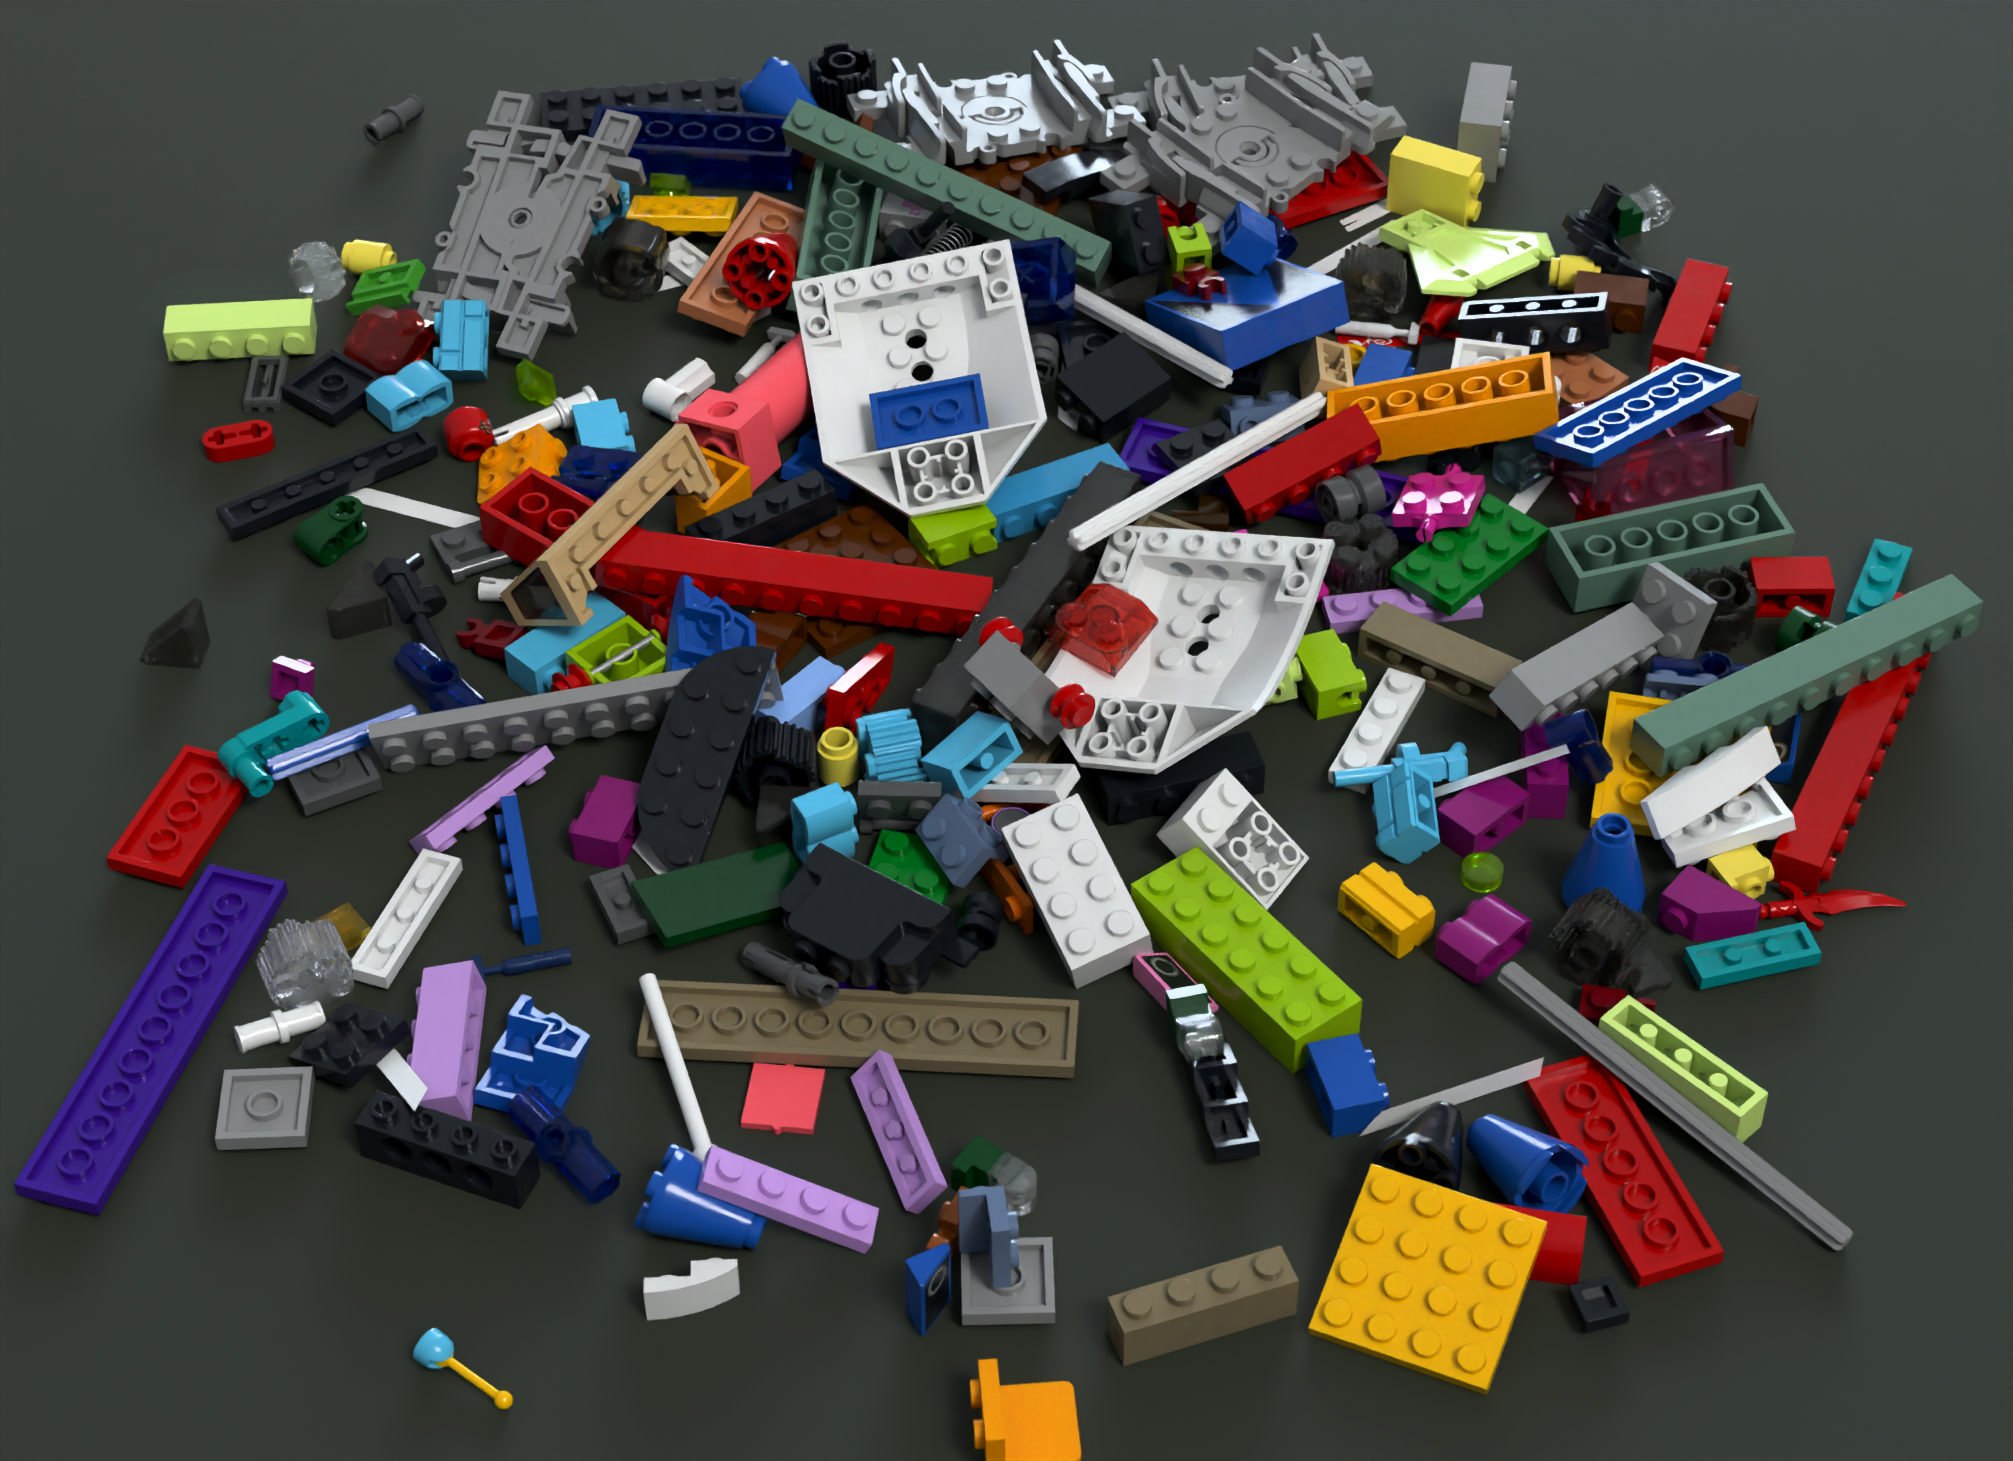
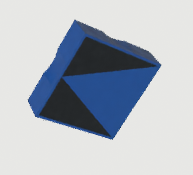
M1276 258L1269 268L1263 267L1258 275L1253 274L1238 263L1217 271L1219 272V277L1225 279L1227 294L1212 293L1210 294L1211 300L1208 301L1201 300L1199 294L1188 297L1174 289L1144 301L1148 324L1225 365L1232 371L1270 356L1287 346L1311 339L1350 322L1343 281Z

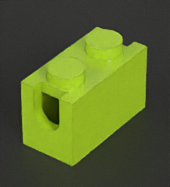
M1203 223L1193 224V230L1187 226L1179 228L1176 226L1167 227V247L1171 265L1166 266V286L1168 291L1173 289L1171 275L1183 271L1184 266L1192 263H1202L1212 269V247Z
M986 504L916 518L908 517L909 542L937 569L998 548L997 540L990 532V529L997 527V519Z
M1334 629L1304 635L1294 655L1300 662L1303 676L1302 681H1297V686L1315 719L1321 720L1361 710L1362 702L1359 699V693L1366 692L1367 683L1363 671L1356 669L1353 664L1348 645L1345 642L1341 643Z

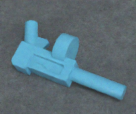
M1416 742L1398 744L1396 758H1391V764L1333 771V784L1336 788L1375 783L1383 776L1391 775V771L1403 762L1411 763L1432 776L1433 782H1439L1442 779H1448L1449 782L1457 781L1468 777V759L1465 756L1467 748L1463 743L1456 742L1448 752L1420 755Z

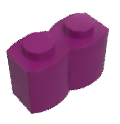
M1490 894L1480 901L1474 900L1466 908L1462 917L1453 922H1446L1440 928L1435 938L1437 943L1435 958L1473 985H1477L1491 976L1501 963L1510 960L1524 948L1529 941L1532 920L1494 894Z

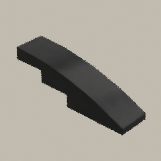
M1093 150L1072 154L1047 162L1023 173L1021 185L1043 202H1047L1059 195L1070 200L1084 192L1092 198L1108 190V188L1100 183V172L1127 156L1120 150Z
M1216 1016L1213 1017V1038L1194 1045L1179 1044V1049L1195 1105L1217 1163L1260 1156V1143L1249 1118L1248 1100L1238 1079L1237 1061Z

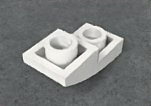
M710 1258L707 1260L691 1261V1276L663 1275L661 1277L644 1278L643 1293L647 1320L667 1319L697 1313L715 1307L739 1295L740 1282L737 1259Z

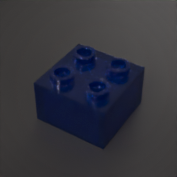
M1059 236L1010 243L1020 293L1028 294V325L1074 319L1076 251Z

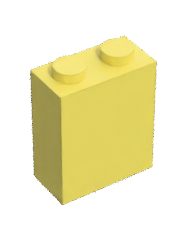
M1404 135L1390 156L1386 210L1406 216L1424 209L1457 225L1468 227L1471 221L1475 222L1478 219L1482 203L1478 201V193L1482 189L1485 178L1484 173H1481L1482 158Z

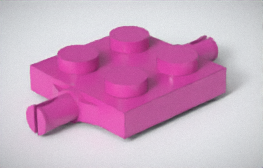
M1451 463L1447 465L1443 475L1419 473L1409 476L1392 512L1394 527L1419 528L1416 532V537L1423 543L1425 539L1426 543L1430 542L1437 529L1469 527L1486 489L1484 475H1471L1462 472L1459 465L1454 464L1452 467Z

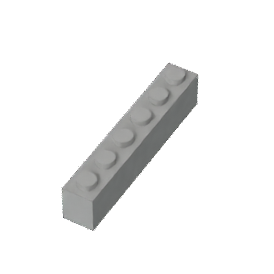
M1631 602L1511 669L1490 693L1489 697L1521 731L1536 723L1542 727L1558 712L1561 715L1566 713L1578 700L1581 703L1585 702L1598 688L1603 691L1618 677L1622 680L1637 666L1642 668L1658 654L1655 646L1665 635Z

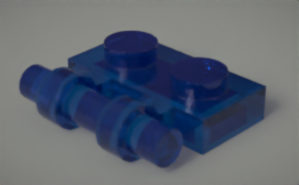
M573 445L559 466L560 476L552 475L551 478L580 494L593 495L595 499H598L643 454L642 452L625 451L622 449Z

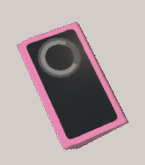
M1168 953L1138 954L1133 957V976L1165 1010V990L1198 985ZM1208 995V1003L1212 1013L1218 1011V1005Z

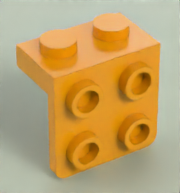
M538 423L527 430L519 431L513 438L504 443L487 449L479 460L477 502L483 505L530 466L565 485L567 482L566 458L568 454L563 442L558 438H554Z
M997 1359L978 1360V1379L969 1380L971 1408H980L981 1419L973 1420L975 1449H984L985 1461H1081L1074 1387L1070 1382L1057 1381L1000 1386Z

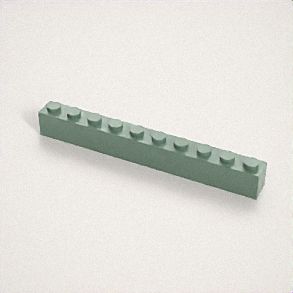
M799 98L781 127L786 145L932 213L945 201H949L955 206V212L948 220L995 242L1009 239L1012 250L1097 288L1113 259L1110 241Z
M1953 574L1947 575L1635 718L1629 748L1659 778L1674 771H1679L1683 767L1710 755L1719 747L1730 746L1736 743L1753 728L1779 725L1787 718L1805 710H1811L1818 704L1837 695H1844L1850 689L1860 684L1876 680L1890 670L1899 666H1906L1914 659L1929 652H1936L1944 645L1961 637L1970 636L1979 626V618L1984 601Z

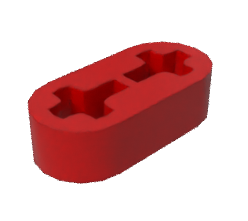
M252 420L212 428L205 432L202 437V443L207 459L220 463L266 454L274 448L275 437L270 423L264 420Z

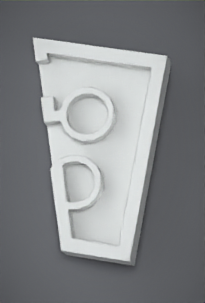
M1762 777L1752 785L1753 789L1740 797L1739 795L1724 803L1722 807L1711 813L1709 812L1698 820L1661 839L1662 847L1677 868L1684 865H1694L1703 859L1762 840L1775 839L1781 834L1796 830L1794 816L1765 777Z

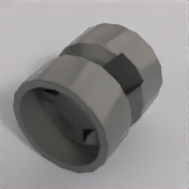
M1368 464L1345 472L1343 477L1337 475L1320 481L1315 486V500L1323 520L1333 529L1356 521V515L1364 518L1383 511L1386 507V494L1383 483L1378 473Z

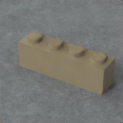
M1385 601L1378 606L1360 627L1357 657L1386 670L1390 667L1426 679L1425 687L1495 718L1498 717L1502 710L1489 697L1490 693L1511 669L1523 663V661Z
M1276 1246L1107 1297V1332L1122 1365H1130L1296 1314L1299 1280L1282 1246Z

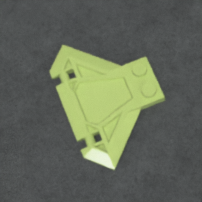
M1424 209L1380 226L1378 240L1391 245L1392 249L1409 253L1421 294L1471 297L1477 294V289L1486 290L1538 266L1540 261H1549L1551 257H1555V252L1547 233L1462 227Z

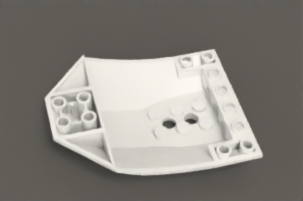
M1006 239L792 282L823 465L909 518L986 504L1047 422L1010 240ZM920 335L927 339L925 345L921 348L913 349L907 346V341L913 336ZM919 365H928L933 369V375L926 381H917L912 377L914 368ZM980 373L990 429L877 451L869 394Z
M1126 525L1112 533L1079 616L1065 643L1045 673L1058 688L1076 683L1083 687L1085 693L1090 694L1095 699L1096 705L1093 716L1086 725L1072 730L1064 727L1059 732L1060 737L1080 767L1158 774L1255 715L1276 692L1302 640L1335 546L1334 540ZM1219 614V617L1213 619L1210 623H1202L1206 616ZM1205 641L1209 643L1208 649L1201 652L1198 656L1188 654L1189 647L1195 642Z

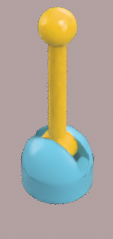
M432 1328L420 1338L413 1351V1358L421 1365L432 1370H440L449 1366L492 1397L497 1408L505 1410L512 1405L513 1397L511 1393L504 1390L498 1391L453 1358V1342L439 1329Z

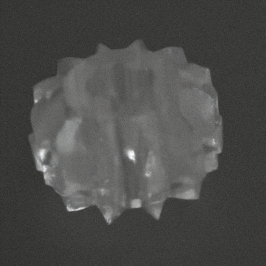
M325 241L302 244L297 249H294L293 255L288 258L289 264L292 267L288 270V273L292 275L294 280L292 285L298 287L300 297L312 298L313 302L327 301L335 298L336 295L341 293V288L346 286L343 275L347 272L341 266L342 258H338L335 247H328Z

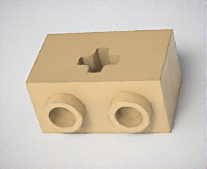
M1315 336L1299 368L1301 399L1314 392H1321L1323 397H1327V391L1354 386L1349 346ZM1327 410L1314 419L1326 420Z

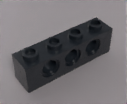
M1608 292L1464 301L1458 318L1461 338L1529 346V354L1550 352L1552 355H1558L1566 351L1580 350L1598 352L1602 349H1609L1613 332ZM1566 324H1575L1578 328H1571ZM1530 326H1537L1542 330H1534ZM1495 328H1500V329H1503V330L1506 331V332L1501 333V332L1495 331L1494 329H1495Z
M377 1090L354 1123L362 1157L519 1210L541 1177L536 1143L422 1105H418L414 1111L406 1100Z

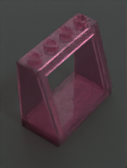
M1605 397L1559 408V420L1561 421L1574 414V410L1577 407H1588ZM1706 408L1699 414L1691 415L1678 422L1676 426L1667 428L1666 431L1671 438L1631 447L1627 452L1612 457L1596 468H1585L1578 462L1565 458H1555L1550 453L1539 450L1577 507H1582L1584 492L1587 488H1592L1591 497L1599 502L1605 500L1607 491L1612 492L1613 502L1610 512L1616 514L1735 489L1734 429Z

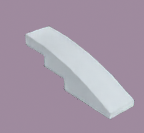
M1768 727L1753 728L1733 745L1717 748L1698 765L1683 767L1643 799L1640 804L1654 839H1663L1698 820L1737 796L1781 764Z

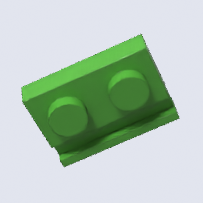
M418 258L365 270L351 294L354 300L347 302L345 306L353 316L407 305L411 301L408 296L415 293L419 288V283L427 268Z

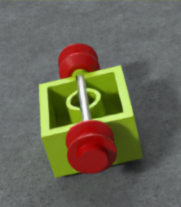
M669 605L665 608L664 618L659 614L651 616L650 631L627 615L566 651L567 676L559 672L552 675L553 684L550 686L551 692L665 673L667 638L672 606Z

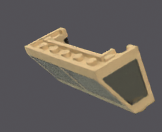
M676 424L500 593L518 626H583L594 615L592 609L586 607L587 593L597 587L589 569L663 496L696 495L698 499H709L720 488L687 424Z

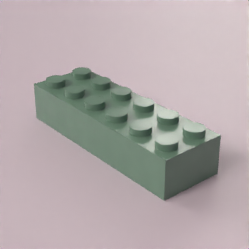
M816 159L810 177L798 240L795 281L871 266L883 189ZM792 287V291L788 294L786 309L797 312Z
M1759 483L1551 527L1548 531L1544 562L1573 612L1576 613L1633 600L1650 563L1659 562L1694 587L1747 576L1750 557H1791L1796 532L1765 485Z

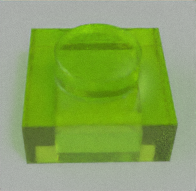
M651 173L650 188L659 196H690L691 182L685 175Z
M523 359L515 367L518 388L524 397L531 401L536 400L546 407L557 398L552 374L526 359Z

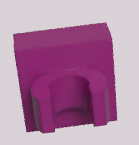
M284 656L273 660L270 697L283 701L287 694L299 690L300 692H307L313 698L316 664L301 658L295 661Z

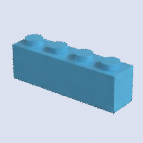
M1106 443L1006 477L986 503V506L997 519V527L990 529V532L997 540V543L1127 499L1129 498L1130 469L1111 445Z

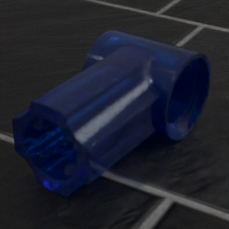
M1583 708L1545 722V734L1550 748L1552 749L1564 744L1567 745L1570 753L1564 756L1581 781H1588L1591 785L1605 781L1608 773L1613 770V760L1598 739L1595 723L1587 709Z

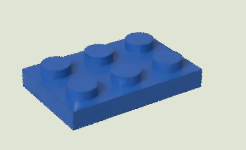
M980 373L869 394L877 451L990 429Z

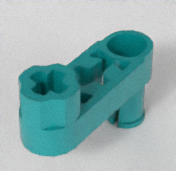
M292 691L284 697L283 702L278 706V715L237 734L236 737L225 742L219 749L217 758L232 777L240 779L252 796L262 797L269 793L274 785L273 778L262 768L265 766L266 759L319 739L328 730L330 719L307 692Z

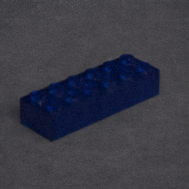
M613 105L596 106L588 137L594 138L607 109L639 116L642 126L627 157L636 158L641 161L647 179L646 183L688 184L706 187L724 186L740 189L761 188L775 191L793 189L801 152L786 145L781 127L788 115Z

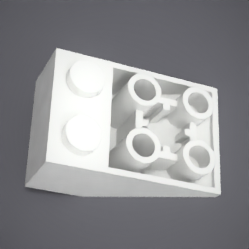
M1227 768L1200 783L1156 834L1176 857L1181 856L1196 846L1199 847L1265 910L1269 909L1309 859Z

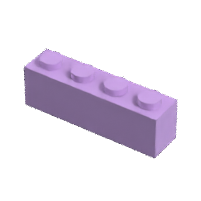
M473 960L423 968L421 986L416 989L417 1020H413L411 1024L414 1041L413 1050L407 1056V1064L428 1088L419 1105L471 1121L487 990Z

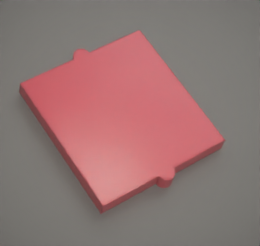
M754 1063L741 1118V1128L773 1131L775 1135H779L781 1132L813 1135L826 1075L825 1069L796 1067L791 1064Z

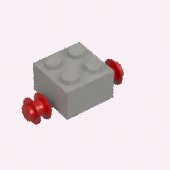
M1006 617L995 618L984 625L979 636V650L963 665L975 677L970 684L987 700L994 695L989 702L1010 722L1017 716L1012 724L1029 740L1036 734L1048 745L1064 727L1072 730L1086 725L1093 716L1096 705L1095 699L1090 694L1085 693L1083 687L1076 683L1058 688L1020 652L1024 639L1022 631L1014 627L1012 622Z

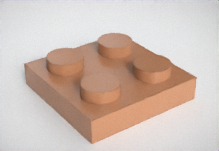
M1584 350L1566 351L1551 358L1554 376H1557L1562 384L1558 408L1569 415L1574 414V410L1577 407H1588L1629 385L1630 377L1590 352H1585Z

